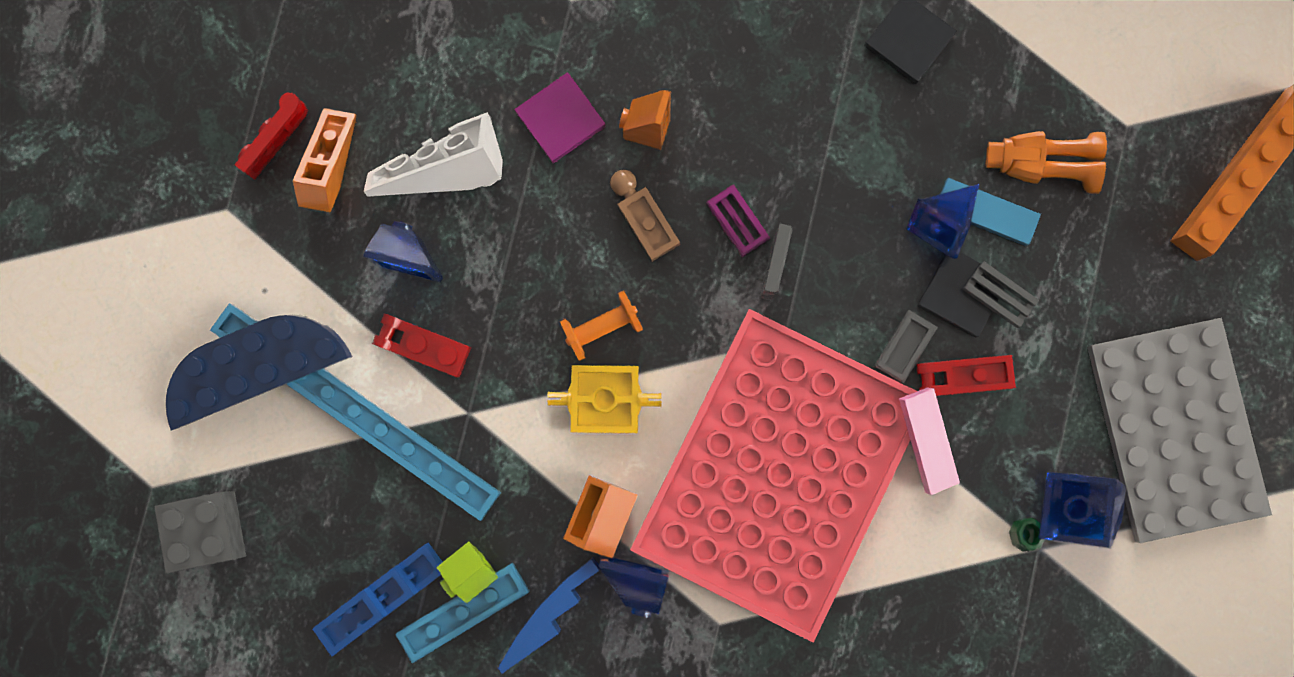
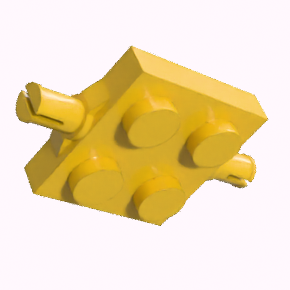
M572 365L571 384L568 392H548V398L561 399L547 400L548 406H568L571 415V433H638V416L641 408L662 407V401H649V399H662V393H642L639 386V366Z

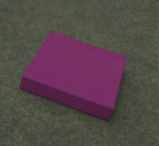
M568 72L515 109L519 118L553 164L606 127L605 122Z

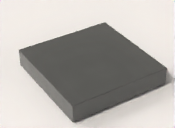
M779 224L774 234L760 299L771 301L778 293L793 230L792 226Z

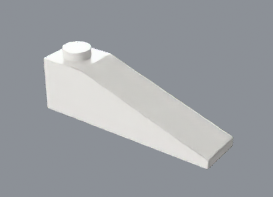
M484 113L457 123L448 128L451 132L450 135L435 143L431 138L422 143L423 147L409 157L407 154H401L368 172L364 193L366 196L461 191L494 184L497 180L501 179L503 160L489 114Z

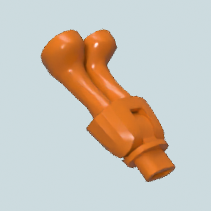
M1040 131L1004 138L1002 143L988 142L986 168H999L1000 173L1006 172L1008 176L1038 184L1041 178L1075 179L1082 181L1084 191L1087 193L1099 194L1106 171V162H1102L1107 152L1106 135L1104 132H1093L1086 139L1050 140L1045 139V133ZM1047 155L1084 157L1091 162L1046 161Z

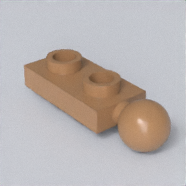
M619 170L612 175L610 181L613 192L625 197V200L618 203V207L651 261H654L679 246L680 241L647 188L645 187L636 192L637 182L634 174L628 170Z

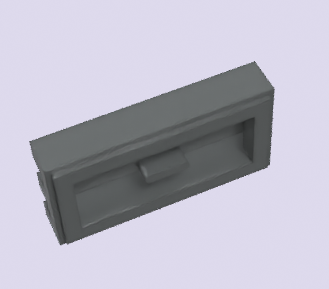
M985 261L979 265L962 289L1016 328L1022 326L1025 318L1032 312V308L1039 302V299ZM984 273L1024 301L1026 305L1024 306L981 275ZM977 282L1020 312L1018 316H1015L974 287L975 283Z

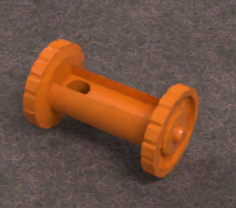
M624 290L618 293L621 306L578 327L572 328L570 322L566 319L560 321L567 336L565 341L568 346H572L579 361L585 359L583 345L628 323L631 324L637 333L643 330L636 315L638 311L635 306L631 305Z

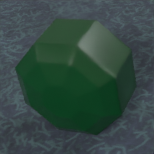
M1023 518L1014 521L1009 531L1012 545L1022 552L1040 549L1046 538L1043 524L1034 518Z

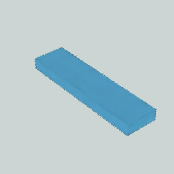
M511 563L496 572L499 578L468 603H465L457 596L397 632L395 635L411 663H414L529 593L530 591L515 565Z

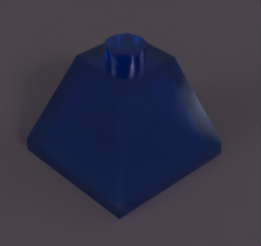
M393 221L392 226L383 223L380 225L365 249L363 257L378 267L441 283L442 274L421 238L412 231L413 227L411 225L398 221Z
M1047 472L1039 539L1111 549L1123 519L1126 486L1114 478Z
M602 556L599 563L600 570L624 605L632 608L631 613L651 618L652 613L659 614L669 572L615 557Z

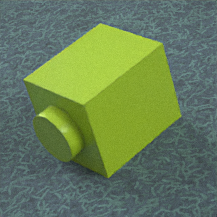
M469 541L436 567L444 578L440 581V584L451 598L457 595L465 603H468L499 578L484 555Z

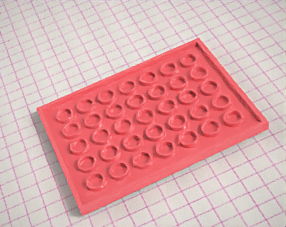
M749 309L630 551L814 643L910 442L899 398L917 391Z

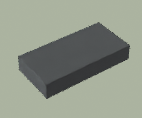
M908 310L873 367L893 380L904 384L938 327Z

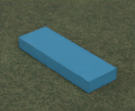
M950 178L946 179L934 209L1024 246L1030 245L1041 216L1037 212Z

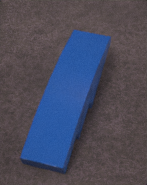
M429 543L423 545L399 565L393 567L369 587L359 592L312 630L330 655L334 656L438 578L441 574L436 567L443 561Z
M594 557L566 578L538 607L516 636L498 667L502 674L559 634L561 628L555 619L576 605L581 599L574 588L597 573L601 568Z

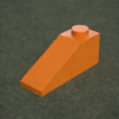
M662 90L633 99L630 109L624 108L619 128H623L625 140L662 149L670 122V91Z
M323 109L293 179L298 207L331 213L341 188L356 122V114Z

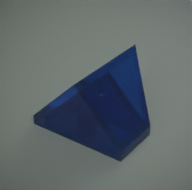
M979 184L925 199H918L906 229L952 259H957L970 228Z

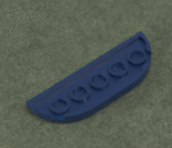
M280 315L256 322L196 348L179 363L169 381L166 394V415L170 430L172 431L353 356L345 342L333 329L307 316Z

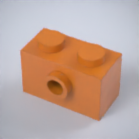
M589 475L563 539L584 550L613 558L638 495Z

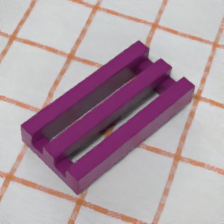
M734 184L706 202L707 207L742 258L770 240L769 235ZM729 195L733 197L759 235L758 239L755 240L726 197ZM720 202L749 245L746 247L743 245L717 207V203Z

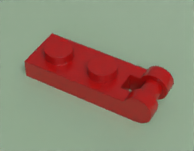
M285 93L280 97V109L272 119H267L261 125L259 135L251 144L246 145L238 155L239 160L234 165L254 180L307 115V106L293 93Z
M384 313L380 322L383 323L379 336L375 335L372 342L373 345L452 376L460 377L471 350L470 346ZM396 329L404 332L400 344L391 341Z
M1012 355L916 364L917 374H921L922 387H919V391L928 387L934 388L936 396L1016 388ZM934 373H944L945 385H935Z

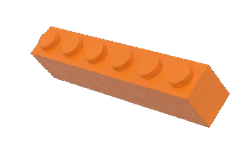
M1294 84L1283 91L1170 240V242L1196 261L1215 254L1294 149Z

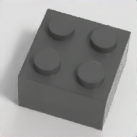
M235 491L218 492L154 506L166 574L246 557Z

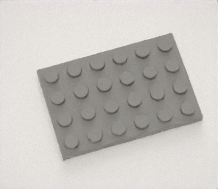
M1222 318L1087 346L1135 543L1149 542L1272 515Z

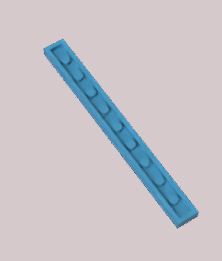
M229 303L210 331L221 338L258 321ZM325 368L287 384L478 520H483L501 494L500 491Z

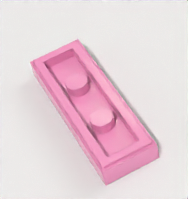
M928 387L899 398L925 493L933 495L960 484L934 388Z

